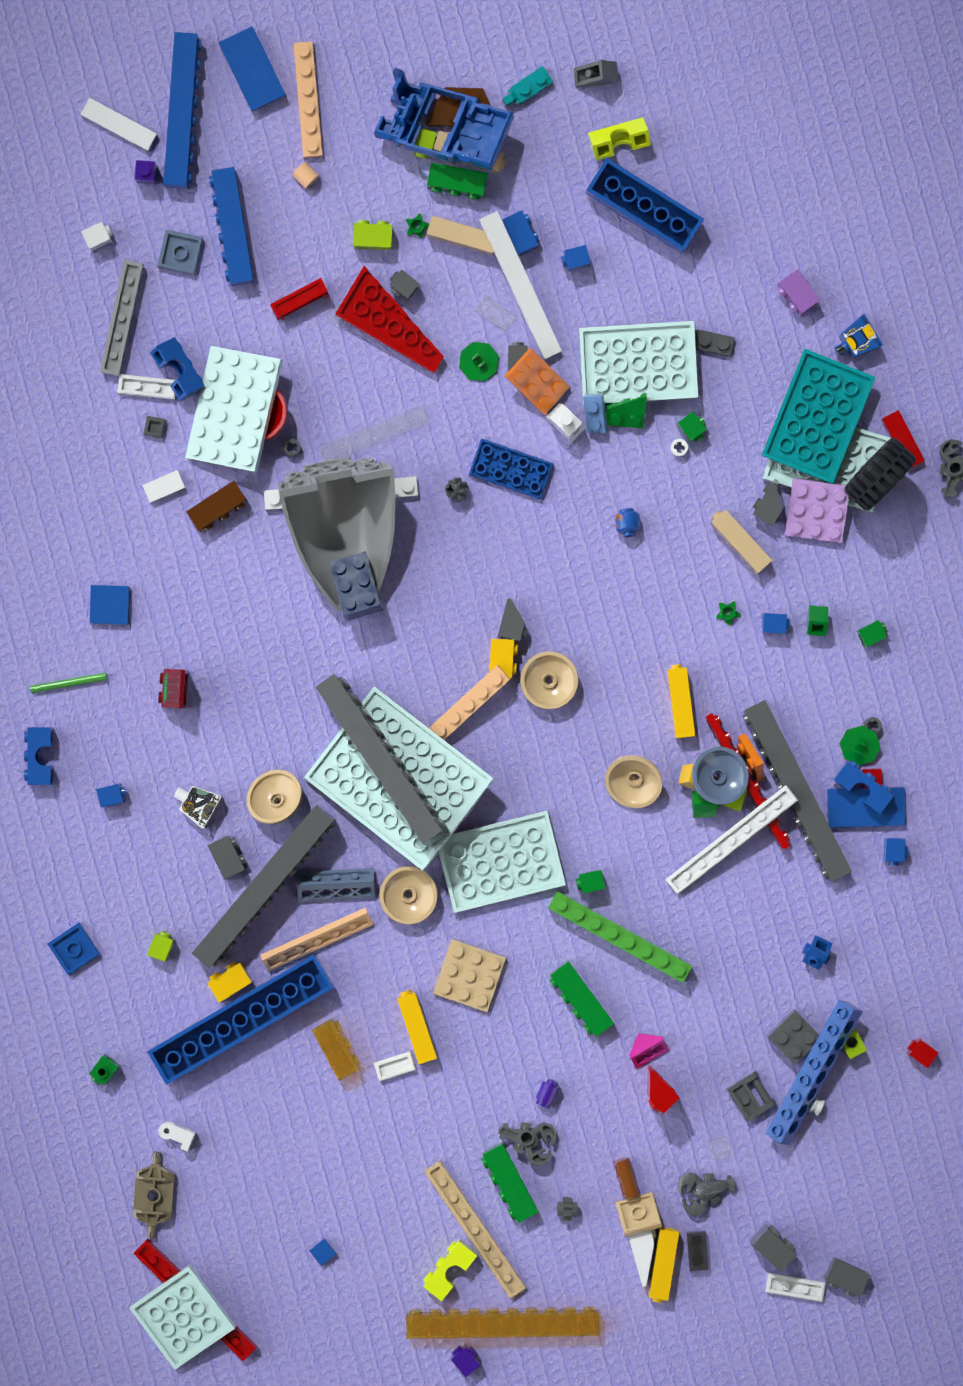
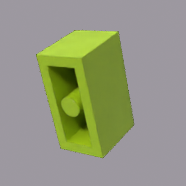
M359 220L358 223H354L353 248L392 250V224H389L388 221H377V224H370V221Z

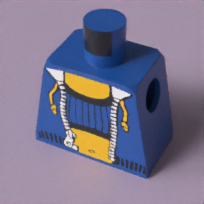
M863 314L839 335L842 343L835 346L834 350L839 357L849 352L852 358H856L881 348L883 343L866 315Z

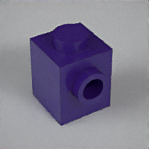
M466 1344L463 1347L459 1345L451 1352L453 1354L451 1361L465 1377L480 1366L481 1362L477 1358L478 1353L472 1346L468 1348Z

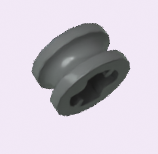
M289 439L284 443L283 449L288 456L294 457L300 453L301 445L297 440ZM289 443L297 444L298 447H295L297 451L294 453L293 451L288 452L287 448L289 446L287 445Z
M876 717L867 718L864 726L868 728L870 727L867 726L869 721H876L877 725L875 726L878 727L876 730H872L878 733L881 730V721Z

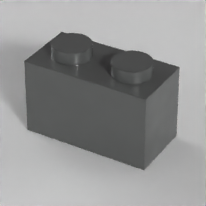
M227 835L207 845L224 880L246 869V859L243 854L239 855L236 849L239 845L235 837L231 838L230 835Z
M833 1257L824 1279L828 1281L827 1285L835 1289L839 1286L845 1289L844 1292L855 1297V1295H862L870 1274Z

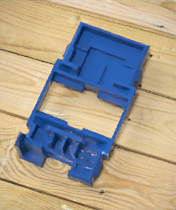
M395 68L393 70L395 79L394 93L390 101L393 104H397L398 109L392 121L385 119L384 116L380 117L374 131L375 137L394 141L396 147H400L403 144L404 149L445 161L450 158L452 163H455L457 160L492 170L514 119L513 113L494 108L491 105L480 104L476 97L420 82L419 86L408 83L405 72ZM436 94L462 101L453 121L455 124L451 134L448 133L441 152L415 145L422 129V125H419L422 115L428 114Z

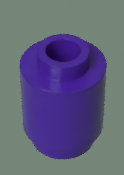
M551 1079L543 1081L536 1096V1104L550 1109L551 1105H554L560 1091L558 1082Z

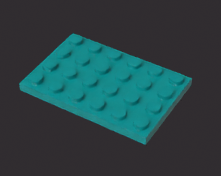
M804 348L761 456L833 484L876 377Z

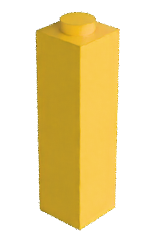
M682 664L671 665V669L667 670L675 738L695 736L687 667L682 668Z
M410 989L401 992L397 1000L418 1064L437 1059L416 991L411 992Z
M660 1227L658 1231L648 1293L649 1298H652L654 1302L663 1303L664 1300L668 1301L679 1237L678 1229Z

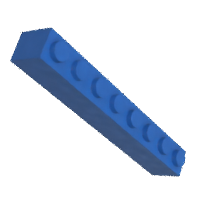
M174 32L163 181L165 188L188 189V184H192V173L189 172V167L193 165L194 160L191 146L195 144V135L192 134V127H196V115H193L194 108H197L198 105L195 89L199 88V77H196V71L200 70L201 62L200 58L197 57L198 51L202 49V39H199L197 33Z

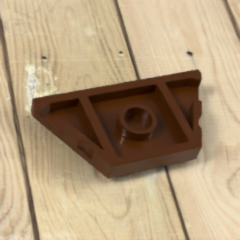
M444 88L476 97L480 104L491 105L483 88ZM440 95L426 121V126L454 127L455 123L453 121L462 101Z

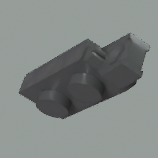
M699 329L695 330L697 350L731 356L734 337Z

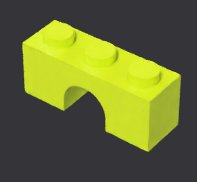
M643 117L588 133L590 146L596 161L614 156L613 149L621 144H628L633 150L651 145L649 131Z
M460 1239L450 1244L447 1248L449 1253L445 1258L441 1256L435 1264L437 1268L434 1272L429 1271L423 1279L425 1282L423 1287L440 1301L446 1297L454 1286V1283L447 1278L446 1270L456 1265L466 1271L477 1257V1252Z

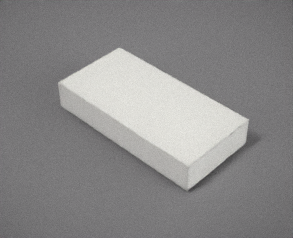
M178 470L142 485L150 503L185 489Z
M410 1051L374 1062L379 1081L416 1070Z

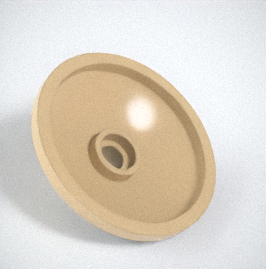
M547 651L536 654L527 661L521 673L520 683L525 697L533 705L543 709H555L568 703L574 696L578 686V674L575 666L566 656L557 652ZM547 677H551L553 679V682L551 684H547L545 682V679Z
M626 755L616 759L611 763L605 775V785L608 793L615 801L626 807H646L659 797L662 790V776L658 768L651 761L641 756Z
M272 770L260 775L252 783L247 793L249 812L256 820L264 824H278L289 819L297 811L302 800V788L299 781L293 774L284 770Z
M412 866L400 867L389 873L384 879L380 888V903L384 912L394 921L402 924H415L426 919L434 910L437 902L436 885L430 875L420 868ZM407 891L412 892L411 898L405 897Z

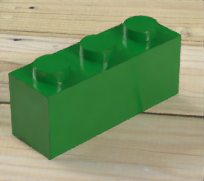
M431 162L427 188L433 193L445 191L449 192L450 196L460 197L461 194L468 196V199L478 201L479 198H484L488 173Z

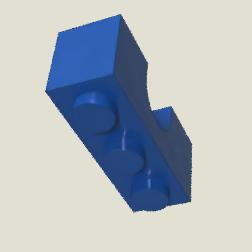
M175 337L157 345L150 352L159 369L170 366L177 371L178 378L170 387L179 401L198 393L205 386L202 378L195 371L191 360L184 353L182 345Z
M27 727V731L24 732V742L27 743V750L24 751V761L27 762V770H24V780L27 781V785H53V766L42 765L38 760L40 749L43 747H53V727Z
M845 761L832 780L846 791H850L857 783L864 784L868 789V795L863 803L876 813L881 814L894 797L891 794L892 789L885 784L880 786L875 782L876 777L869 772L866 774L861 772V766L854 761L850 763Z

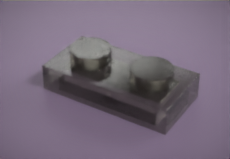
M706 1231L686 1232L689 1271L709 1270Z

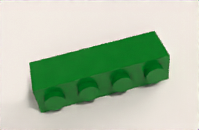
M566 961L550 973L552 978L549 981L555 989L558 987L561 989L563 994L560 996L567 1005L571 1003L575 1008L572 1012L578 1020L582 1018L586 1023L583 1027L589 1035L594 1034L597 1037L614 1024L613 1020L569 961Z
M503 1142L482 1152L483 1158H481L485 1169H490L492 1173L490 1178L494 1186H499L501 1190L499 1195L503 1203H508L510 1207L508 1213L512 1220L516 1219L520 1223L539 1213Z

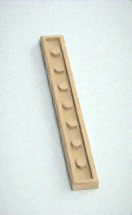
M439 1160L424 1171L509 1298L512 1299L525 1290V1284L442 1162Z

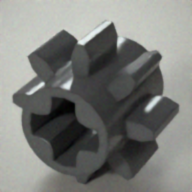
M454 478L448 481L445 492L448 498H453V502H460L461 499H466L469 493V486L466 481L462 482L461 478Z
M563 1197V1202H557V1216H562V1221H571L572 1217H577V1202H573L572 1197Z

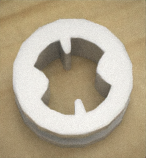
M683 439L674 440L670 447L672 454L678 457L685 455L688 450L686 441ZM677 443H681V446L685 447L684 451L681 450L682 453H677L674 445L677 446Z
M816 1096L808 1112H814V1115L818 1116L825 1101L818 1100Z

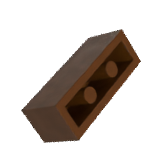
M233 480L187 510L186 513L199 532L204 531L205 533L214 527L213 523L216 521L222 522L229 518V513L233 510L237 512L246 506L245 502L248 500Z

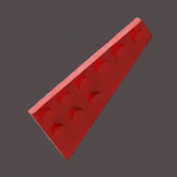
M364 265L335 316L434 374L444 356Z

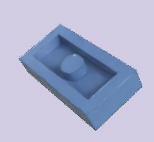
M585 394L583 401L587 433H606L608 427L604 394Z

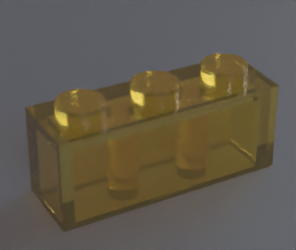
M331 1018L312 1028V1032L338 1081L358 1071L360 1069L358 1065L361 1062L356 1054L352 1055L349 1049L352 1047L347 1037L343 1038L340 1032L343 1029L339 1021H334Z

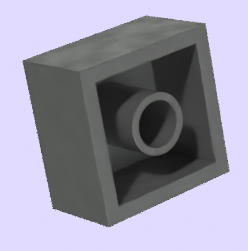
M793 1009L766 1036L795 1065L813 1048L819 1034Z
M764 1224L749 1241L774 1267L782 1272L797 1256L794 1252L796 1248L788 1239L782 1240L780 1232L773 1225L768 1227Z

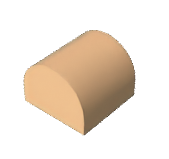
M306 162L302 163L292 174L305 189L319 177Z

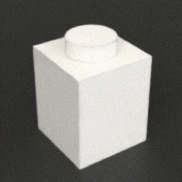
M103 222L81 231L91 252L112 242L110 237L113 234L109 226H104Z

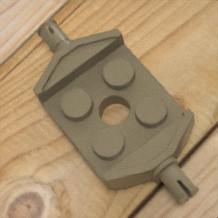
M153 1151V1163L150 1166L137 1170L135 1178L133 1216L147 1224L148 1238H155V1226L172 1218L175 1173L161 1166L160 1151ZM151 1190H155L159 1194L158 1199L155 1201L150 1200L148 1197V1192Z

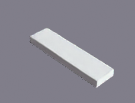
M91 98L88 99L80 114L146 151H149L157 136L155 132Z

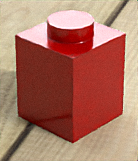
M919 1038L916 1041L913 1039L907 1046V1054L926 1068L930 1066L939 1053Z

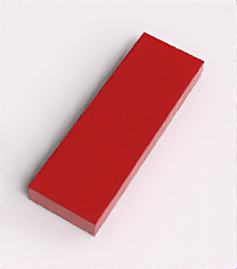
M899 410L881 419L890 437L900 441L915 456L916 462L912 467L925 461Z

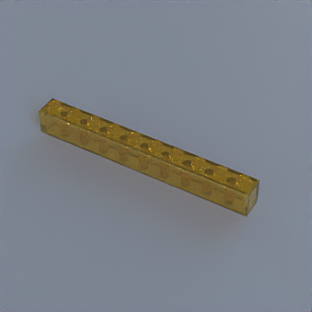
M592 1306L583 1307V1310H576V1307H564V1310H556V1307H546L545 1310L528 1307L526 1311H518V1308H506V1311H499V1308H488L487 1311H479V1308H469L468 1311L462 1312L458 1308L449 1309V1312H441V1309H430L429 1312H422L421 1309H411L410 1312L406 1313V1339L600 1336L599 1310H595V1307Z

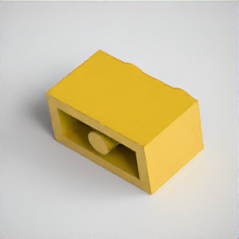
M491 639L489 672L499 665L510 679H512V675H516L517 663H513V655L517 656L518 644H514V640Z
M234 961L225 967L227 971L220 974L218 971L209 977L211 981L207 984L219 1003L253 982L241 962L237 964Z

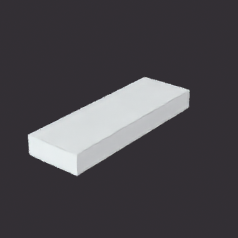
M119 374L117 393L175 400L176 395L170 387L175 380Z
M768 1272L765 1292L823 1302L826 1283Z

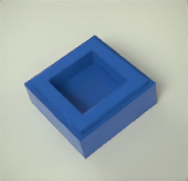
M325 1238L309 1250L321 1266L336 1254Z

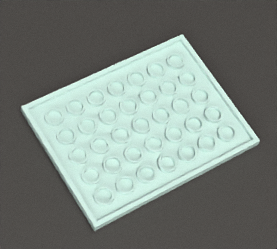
M373 687L362 701L360 707H363L370 713L373 718L371 722L383 732L381 737L394 748L392 753L396 754L397 757L399 756L405 766L402 768L412 774L416 780L413 784L423 790L426 795L425 801L434 806L437 811L436 817L445 822L448 827L446 831L449 835L430 848L422 844L343 727L304 778L424 871L494 781V778L380 690Z

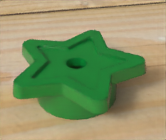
M419 213L413 219H406L409 225L407 235L416 234L423 238L424 230L429 227V223L423 221L421 214Z
M735 601L728 605L719 603L720 612L716 616L717 619H724L728 625H731L733 618L741 616L735 609Z

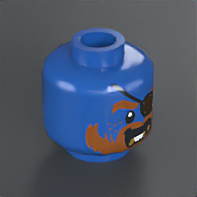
M633 508L619 510V513L615 516L616 531L619 534H623L625 538L634 537L635 533L641 529L639 513L634 511Z

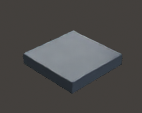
M165 230L157 267L195 276L203 238Z

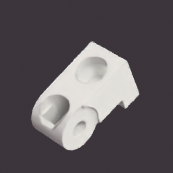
M170 1121L164 1122L158 1130L161 1138L166 1140L172 1139L182 1143L180 1149L189 1151L196 1135L195 1131Z

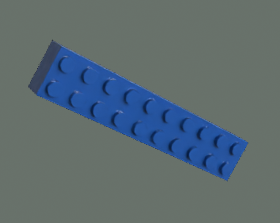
M313 954L149 1049L147 1053L167 1085L334 988V985L317 955Z

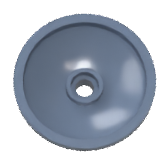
M726 747L710 748L700 754L693 765V785L697 793L704 800L712 804L724 805L734 802L744 793L748 784L749 776L746 763L732 749ZM714 774L719 776L718 780L714 779Z

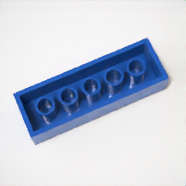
M608 158L605 159L586 189L588 196L682 255L704 221V218Z

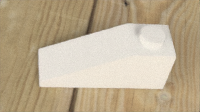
M654 1229L628 1236L642 1287L647 1285L654 1247L653 1238L656 1237Z

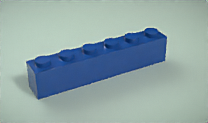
M234 167L211 170L212 176H209L210 187L215 189V195H212L214 207H218L219 213L215 214L216 223L221 225L222 231L218 233L220 244H224L225 251L221 252L223 263H227L228 270H225L226 282H230L231 286L254 283L236 170Z

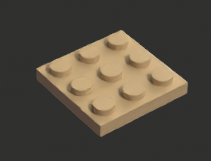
M451 939L433 994L488 1012L506 957Z

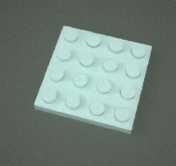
M191 1264L129 1307L174 1370L236 1327Z

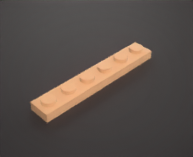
M313 42L293 43L303 158L323 157Z
M497 665L432 724L429 729L445 740L510 680L509 676Z
M363 908L265 952L260 956L269 972L373 925V922L366 908Z

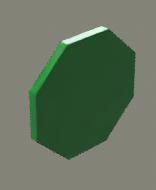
M472 342L461 351L459 368L469 380L486 381L497 372L498 354L489 343Z
M863 725L847 729L839 743L844 759L850 762L854 761L858 765L874 761L881 748L876 732Z

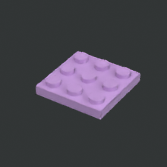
M793 478L785 535L842 543L849 495L845 493L844 489L846 485Z

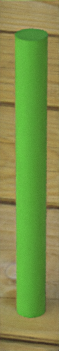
M105 672L30 686L31 693L98 682L107 680Z

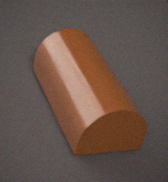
M629 1157L615 1160L613 1163L623 1197L631 1199L639 1196Z

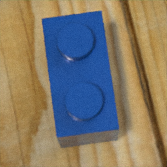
M521 210L502 219L518 257L538 248L537 242H540L536 231L532 232L529 226L532 222L528 214L524 215Z

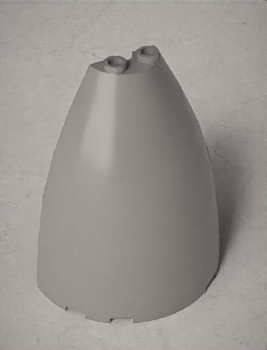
M351 457L316 462L302 467L303 471L301 472L292 471L285 476V481H280L278 485L284 516L296 551L308 574L336 611L342 612L329 562L366 551L379 593L391 556L395 532L394 471L390 464L384 461L376 463L373 458L362 457L359 461L351 460Z

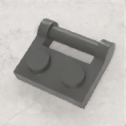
M753 1071L727 1088L747 1122L776 1104L774 1098L771 1099L759 1080L757 1071ZM751 1081L765 1102L761 1106L747 1086Z

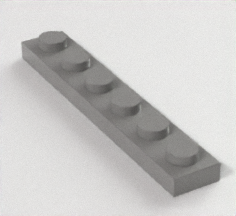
M124 260L100 368L101 373L115 376L120 374L144 266L143 263Z

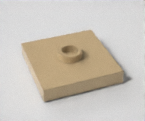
M653 1192L615 1202L625 1237L662 1227Z

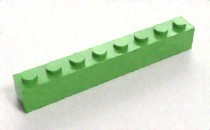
M556 891L548 906L550 910L682 983L692 968V965L559 891Z

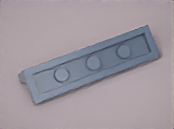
M374 868L297 872L298 901L375 898ZM371 887V892H362L360 889ZM344 888H348L351 891L349 893H343L341 890ZM324 889H329L332 892L330 894H324L322 891ZM303 890H310L313 892L310 895H302Z

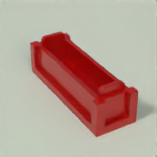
M319 278L271 303L270 306L277 319L284 321L283 317L323 296L326 299V295L329 293L322 279Z

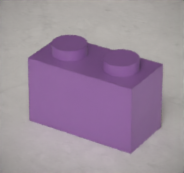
M798 269L777 285L779 287L777 289L779 294L789 300L790 309L800 316L820 301Z

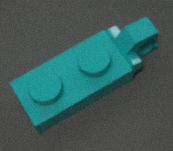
M541 66L508 89L509 94L502 98V101L506 107L513 102L517 105L522 104L551 85L553 80L545 68Z

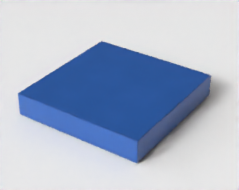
M91 585L90 624L129 625L130 586Z
M80 922L47 943L68 976L101 954Z

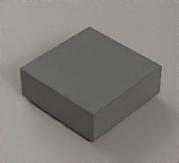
M147 416L143 435L163 439L166 419Z

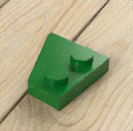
M642 393L640 397L632 400L627 398L619 403L615 402L607 405V426L643 428L647 393Z

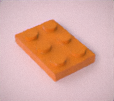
M531 348L526 351L504 376L543 415L570 388Z

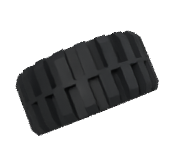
M891 438L844 487L845 493L863 510L869 511L910 470L916 462L915 456L896 438Z

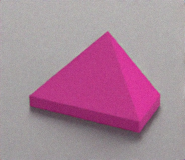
M638 1033L629 1057L637 1069L669 1051V1048L661 1036Z

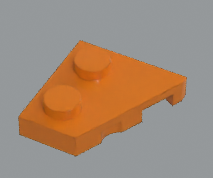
M744 733L738 736L737 749L744 756L754 780L758 783L763 780L764 763Z

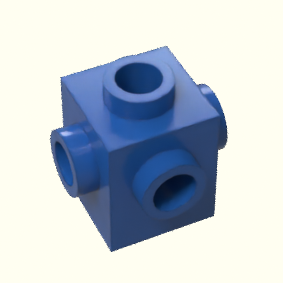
M815 935L811 943H806L802 953L804 957L802 962L820 970L823 964L827 965L831 957L829 952L833 943Z

